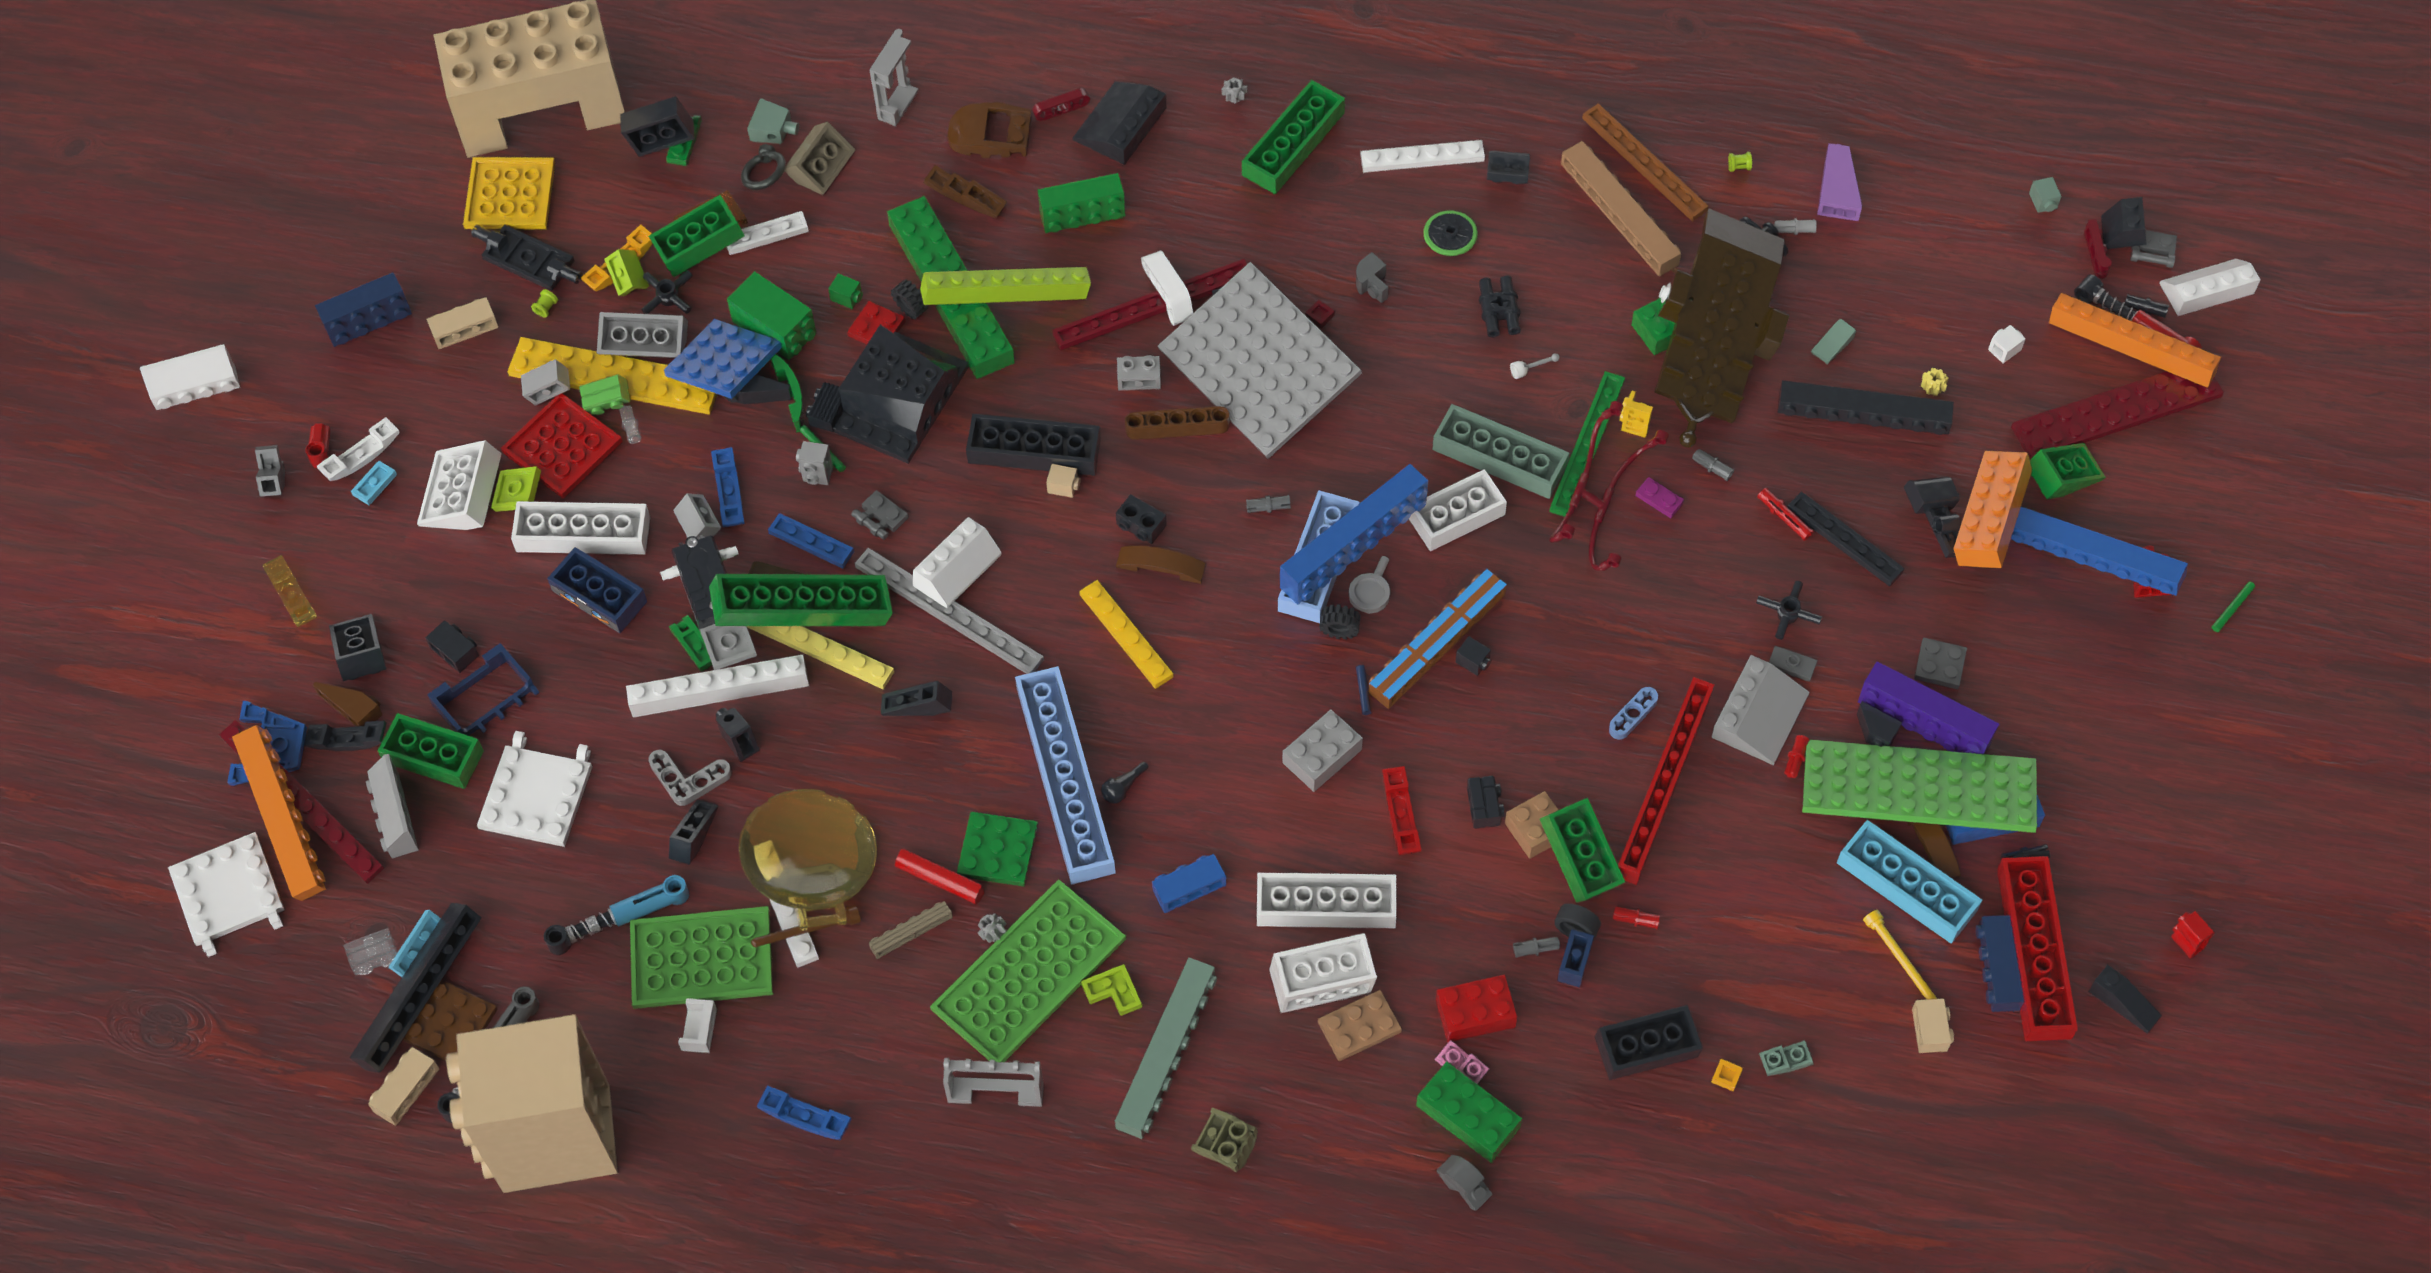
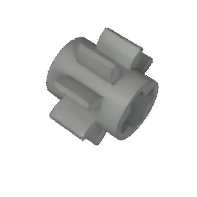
M1232 77V79L1224 81L1222 95H1226V101L1237 103L1245 99L1247 86L1243 85L1242 79L1239 80Z
M995 913L993 915H986L978 924V927L981 929L978 934L983 940L986 939L988 943L996 942L1006 932L1004 926L1007 923L1001 916L998 917Z

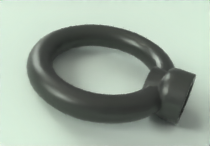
M769 144L761 145L758 155L749 160L742 170L741 181L743 185L750 190H762L773 185L784 173L786 166L784 157L780 153L775 152L773 146ZM772 159L777 161V168L770 177L760 182L750 181V172L760 162L770 163Z

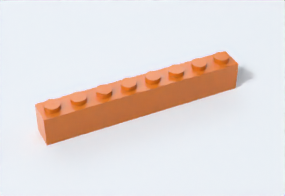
M2063 293L2060 294L2052 308L2049 323L2207 388L2216 375L2221 359L2220 356Z
M255 725L232 736L292 897L303 901L326 890L324 885L325 876L317 867V855L309 846V834L302 827L300 812L298 809H295L293 803L295 798L292 791L287 788V776L280 769L278 764L280 758L276 750L272 748L270 743L272 737L269 731Z

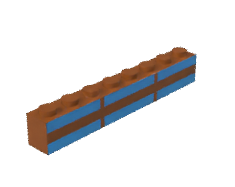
M1488 569L1482 574H1477L1468 588L1464 587L1453 602L1450 601L1445 605L1438 617L1434 616L1429 621L1427 628L1423 631H1418L1413 641L1409 645L1405 644L1394 660H1388L1384 669L1379 674L1375 673L1369 680V694L1387 709H1390L1506 595L1507 584Z

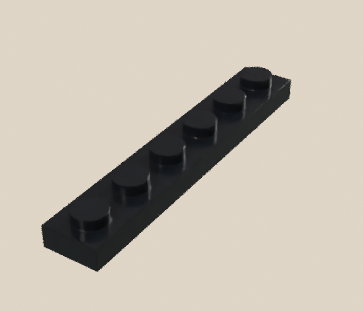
M1802 491L1788 504L1787 507L1805 524L1889 587L1904 572L1905 568Z

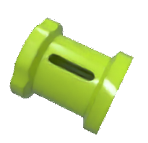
M1746 152V154L1741 155L1729 153L1728 165L1730 172H1734L1735 169L1751 170V153Z
M542 290L540 298L536 303L532 304L531 308L537 315L547 317L549 315L548 311L553 304L558 302V298L552 292Z

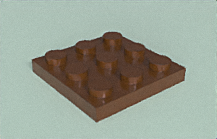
M441 980L402 1040L447 1061V1054L458 1052L457 1034L485 1030L498 1008L490 1002Z

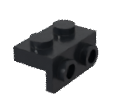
M1489 151L1487 180L1496 183L1503 181L1512 182L1513 184H1528L1530 154Z

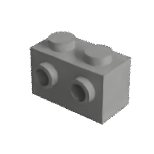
M1125 356L1117 358L1118 391L1161 389L1159 356Z
M556 359L521 375L523 397L534 405H538L570 390L568 368Z
M803 441L801 449H798L796 453V461L799 462V473L802 474L803 481L812 485H828L833 470L829 446Z
M687 493L673 510L687 538L695 536L699 539L701 535H704V537L710 535L714 537L721 528L704 495Z

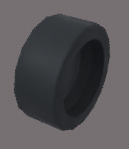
M1564 904L1560 907L1554 924L1561 933L1568 937L1570 936L1571 929L1594 935V940L1601 926V921L1598 916L1587 908L1575 904Z

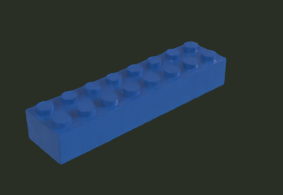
M1411 464L1406 466L1280 566V589L1297 605L1303 600H1309L1317 589L1324 588L1332 577L1343 573L1347 565L1358 561L1366 550L1373 549L1381 538L1389 536L1395 527L1400 523L1404 524L1415 511H1420L1425 507L1427 503L1428 480Z

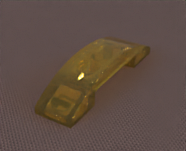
M282 555L262 565L297 628L317 618Z

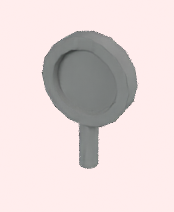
M1386 556L1381 557L1374 574H1361L1351 582L1348 596L1350 603L1355 609L1369 614L1376 613L1384 609L1389 603V584L1382 577L1389 562V558Z

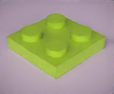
M537 466L501 470L491 508L496 512L516 510L517 501L534 502L541 470Z

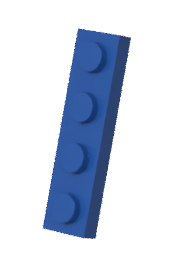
M781 513L778 514L768 529L769 534L842 569L854 553L853 547Z

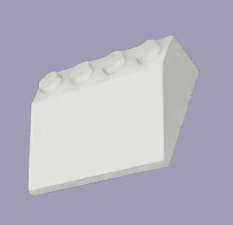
M485 440L436 451L417 525L421 527L459 530L483 527L502 453Z

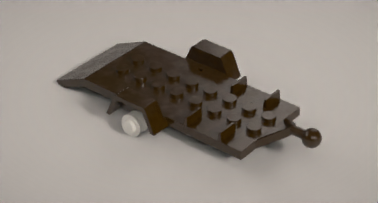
M1709 208L1705 215L1702 237L1691 273L1672 268V272L1676 273L1672 287L1671 283H1668L1667 286L1664 285L1659 294L1661 303L1665 302L1658 316L1674 322L1675 326L1654 393L1674 400L1689 422L1686 431L1679 438L1681 445L1686 448L1693 447L1696 444V426L1705 419L1714 416L1731 424L1735 421L1740 402L1744 399L1742 395L1749 371L1754 366L1752 364L1754 355L1770 361L1782 343L1789 319V314L1769 307L1781 267L1784 239Z

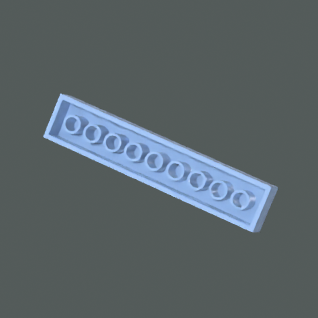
M1059 666L1015 677L1017 692L1071 885L1115 874L1113 855Z

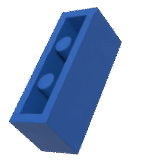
M1214 854L1210 856L1204 855L1190 865H1181L1170 874H1162L1152 881V890L1163 912L1167 913L1226 886V875Z

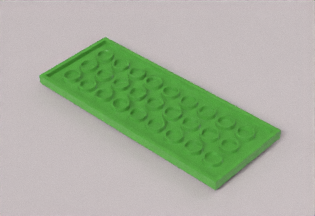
M1810 740L1806 746L1803 813L2036 833V758L1892 746L1880 747L1878 745Z

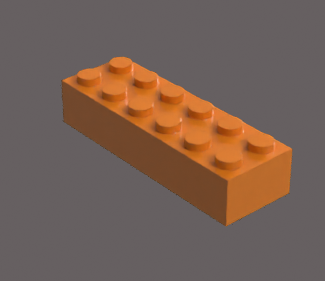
M1984 452L1953 548L1958 566L2002 568L2032 472L2027 452Z

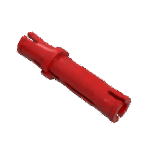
M1767 487L1758 494L1757 498L1770 508V512L1782 519L1802 540L1806 541L1813 534L1814 531L1785 505V501L1779 500Z

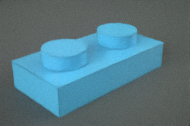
M378 461L351 490L352 495L370 505L396 477V471Z

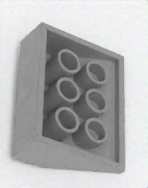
M1750 655L1714 726L1712 738L1774 765L1810 692L1771 663Z

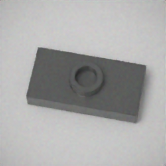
M1775 646L1769 663L1785 674L1810 682L1817 660Z

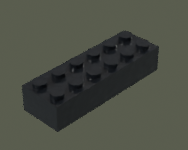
M972 414L966 446L967 461L970 464L1050 471L1051 465L1055 464L1076 468L1077 474L1095 476L1101 441L1100 426Z

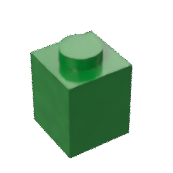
M839 273L828 288L830 301L853 309L863 296L859 281Z

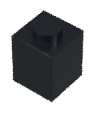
M1469 636L1456 652L1455 663L1478 676L1482 670L1485 671L1492 661L1490 659L1491 649Z

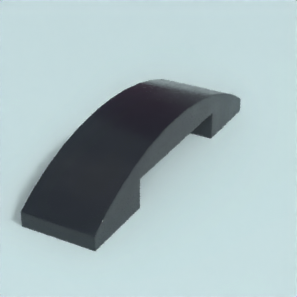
M370 721L365 722V726L332 728L328 724L309 725L304 746L329 751H356L372 748L382 743L387 722Z

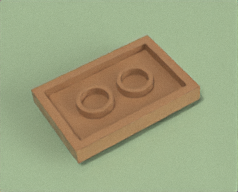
M1381 990L1318 1018V1024L1338 1061L1391 1038L1402 1031Z

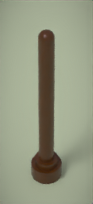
M856 905L846 907L842 914L754 938L751 941V945L759 947L844 922L850 925L860 923L859 911Z

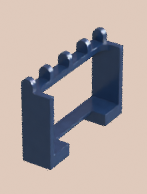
M501 643L482 655L485 665L460 683L450 688L444 682L427 694L433 707L455 732L469 736L479 729L484 733L487 730L483 725L496 716L503 720L505 716L502 712L514 703L521 707L523 703L520 699L531 691L535 695L540 693L529 675ZM507 662L525 683L524 687L471 725L462 729L443 706Z

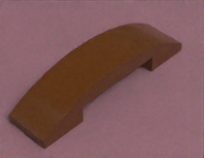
M1149 546L1121 547L1116 568L1138 571V568L1180 575V580L1200 584L1206 566L1205 562L1189 555Z
M1907 822L1908 826L1912 825L1930 859V864L1952 879L1960 877L1958 864L1939 824Z

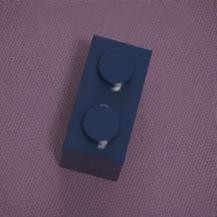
M1571 929L1557 981L1580 988L1594 935Z

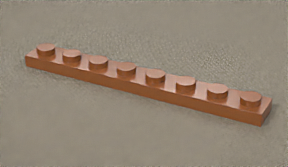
M1596 104L1583 113L1582 119L1692 222L1707 212L1708 205L1602 106Z

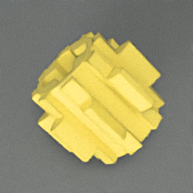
M1931 368V371L1924 372L1921 387H1923V390H1926V394L1938 396V393L1946 391L1948 377H1946V374H1943V370Z

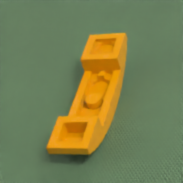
M640 225L626 237L627 243L621 250H634L640 260L652 245V241L649 238V235L652 233ZM606 262L600 267L597 265L593 266L581 277V280L594 291H599L613 283Z

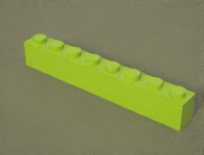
M1087 267L924 272L920 290L924 305L1075 300L1087 298L1091 281Z

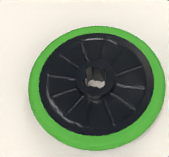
M1458 211L1439 212L1433 215L1424 227V239L1427 245L1435 252L1446 256H1456L1469 251L1474 246L1478 236L1474 221L1466 214Z

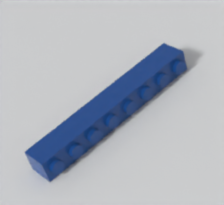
M2024 507L2020 508L2011 539L2017 543H2024L2033 546L2037 550H2044L2058 557L2071 559L2078 564H2085L2101 572H2108L2117 575L2119 578L2129 579L2142 586L2158 589L2165 594L2177 596L2187 574L2188 563Z

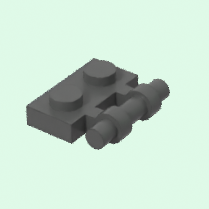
M877 490L862 503V509L865 512L855 509L851 514L858 524L866 526L870 529L871 534L875 537L879 536L883 540L889 535L885 531L887 528L895 532L908 519V514ZM874 517L879 523H875L871 519Z

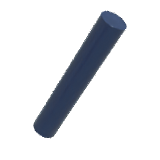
M1358 665L1356 666L1362 714L1369 715L1371 714L1365 666Z

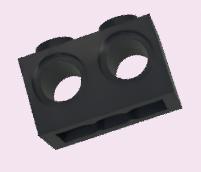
M1131 494L1116 512V524L1122 530L1130 531L1141 541H1147L1151 544L1154 543L1167 526L1166 514Z

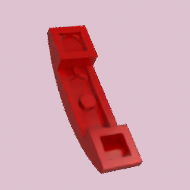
M1405 766L1382 769L1387 806L1398 854L1405 855L1421 852L1418 830L1415 826L1408 791L1409 786Z

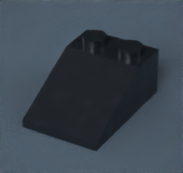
M372 614L329 625L335 659L343 681L355 680L361 676L377 674L387 669Z

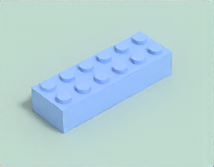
M1318 490L1295 554L1360 504V502ZM1337 575L1332 577L1324 588L1317 589L1309 600H1303L1298 605L1281 589L1278 597V611L1320 623L1322 609L1327 605Z

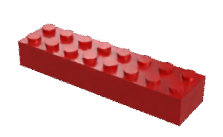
M2048 856L2002 858L1997 868L2004 916L2010 915L2024 997V1003L2020 1009L2025 1041L2072 1039L2078 1027Z

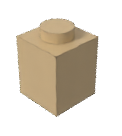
M1052 464L1047 478L1048 493L1073 498L1074 491L1079 489L1081 481L1077 475V469Z

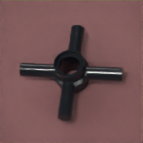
M687 270L674 282L669 279L659 281L652 274L646 272L643 275V279L656 289V297L641 309L642 312L649 314L660 304L664 306L675 304L684 313L688 314L691 311V307L678 297V289L693 277L691 272Z
M1795 581L1790 596L1784 597L1781 602L1758 596L1756 604L1777 610L1780 620L1775 634L1777 639L1782 640L1788 625L1794 623L1798 618L1820 625L1822 616L1801 609V604L1798 600L1803 587L1801 581Z

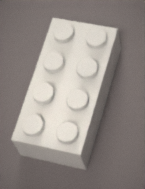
M1484 469L1428 496L1425 507L1420 511H1415L1409 520L1428 549L1432 551L1504 516L1507 501Z

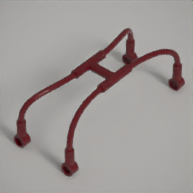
M1618 401L1611 402L1610 407L1602 412V415L1596 421L1590 440L1586 466L1571 498L1570 508L1549 539L1551 543H1554L1564 538L1571 539L1573 537L1575 528L1567 524L1575 508L1578 507L1581 497L1597 506L1598 510L1594 518L1589 544L1590 564L1596 571H1605L1610 567L1617 568L1621 562L1620 555L1610 553L1607 560L1597 565L1594 556L1598 527L1603 521L1618 479L1639 455L1658 444H1666L1669 437L1666 431L1658 430L1655 437L1648 440L1644 446L1633 453L1619 468L1609 487L1606 488L1602 499L1587 491L1585 487L1589 479V471L1599 427L1604 419L1606 420L1613 415H1621L1624 406Z

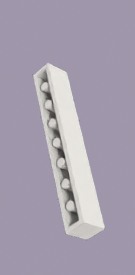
M802 654L626 686L628 705L632 716L639 717L809 686Z

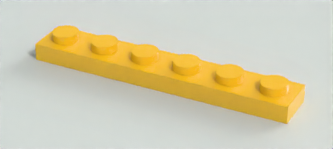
M1098 580L1079 591L1082 599L1155 689L1173 678L1172 671Z

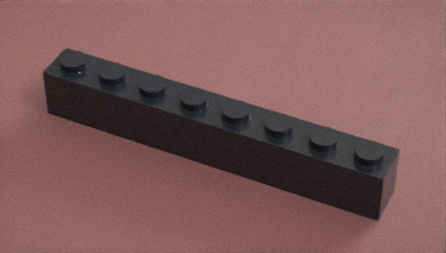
M1782 380L1777 413L1787 416H1804L1810 419L1820 418L1827 419L1828 421H1844L1851 424H1868L1873 427L1884 426L1891 427L1892 429H1907L1915 432L1923 431L1937 435H1949L1953 421L1954 402Z
M450 904L349 1058L367 1071L382 1072L482 917L465 904Z

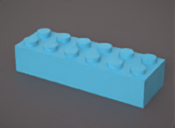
M1868 820L1844 847L1837 861L1838 865L1951 944L1976 914L1982 902L1981 898Z

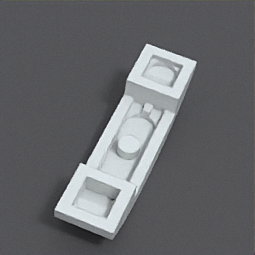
M385 417L369 429L370 435L340 456L331 455L317 465V468L329 481L346 477L361 469L381 454L400 433L399 430Z

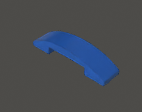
M733 448L711 451L723 527L745 524Z
M770 1086L766 1087L757 1104L758 1109L781 1121L831 1139L841 1140L852 1120L851 1117L832 1110L827 1112L793 1099L788 1093Z

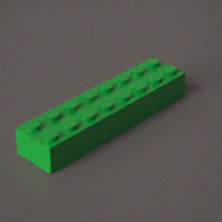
M716 574L709 586L716 626H885L893 614L885 575Z

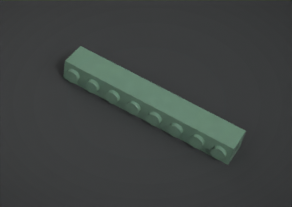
M1190 957L1188 958L1115 1119L1117 1130L1140 1139L1143 1138L1145 1132H1150L1153 1125V1119H1151L1154 1111L1158 1112L1162 1105L1163 1091H1168L1172 1082L1170 1075L1173 1070L1176 1071L1181 1062L1179 1055L1182 1049L1186 1050L1190 1041L1188 1035L1191 1029L1195 1030L1197 1027L1199 1010H1204L1208 1001V996H1206L1208 990H1213L1216 984L1215 967Z

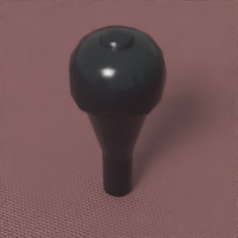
M1141 762L1132 771L1116 778L1110 777L1101 787L1103 798L1112 804H1117L1125 799V794L1136 778L1148 769V764Z

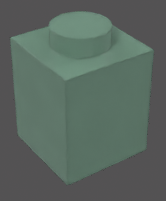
M2053 177L2033 181L2029 194L2037 212H2050L2057 209L2061 194Z

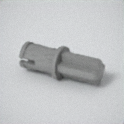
M1794 218V220L1775 221L1774 223L1779 233H1794V235H1797V233L1816 232L1815 219L1797 220V218Z

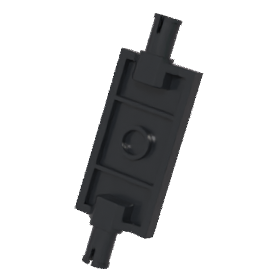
M475 225V228L472 229V237L486 242L487 246L482 253V258L489 263L553 291L562 278L570 280L575 284L579 283L578 280L581 281L583 273L570 267L575 261L574 257L564 251L506 225L500 231H490L480 225Z

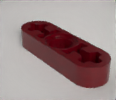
M1079 88L1038 102L1033 106L1032 111L1038 121H1044L1086 106L1090 102V97L1086 89Z

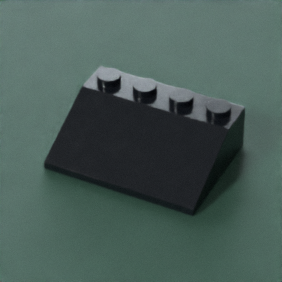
M1115 81L1073 136V141L1125 165L1166 110V93L1149 85Z

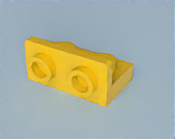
M1631 391L1629 398L1625 397L1623 401L1624 407L1619 419L1620 422H1623L1621 431L1646 438L1653 407L1645 403L1635 402L1636 392Z

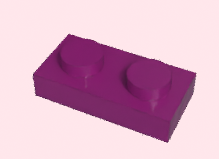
M1650 477L1639 487L1635 495L1669 518H1672L1684 503V499Z

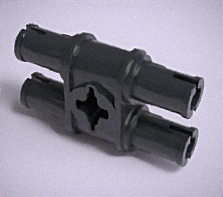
M1503 276L1500 278L1502 292L1493 293L1490 278L1480 279L1481 296L1479 303L1481 304V317L1486 323L1488 337L1499 336L1498 320H1506L1509 335L1519 334L1521 332L1519 323L1521 311L1518 308V294L1514 291L1512 277Z

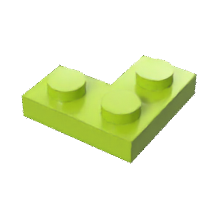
M1124 964L1081 981L1090 1004L1112 996L1120 1016L1142 1008L1141 1001Z

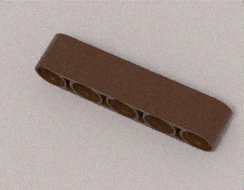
M1222 406L1132 412L1125 418L1126 435L1134 440L1222 434L1227 432L1230 426L1229 411Z

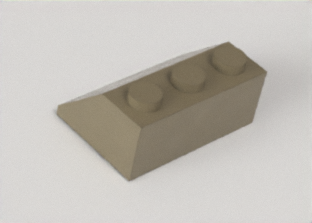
M829 122L815 125L785 166L784 171L797 184L819 194H824L855 149Z

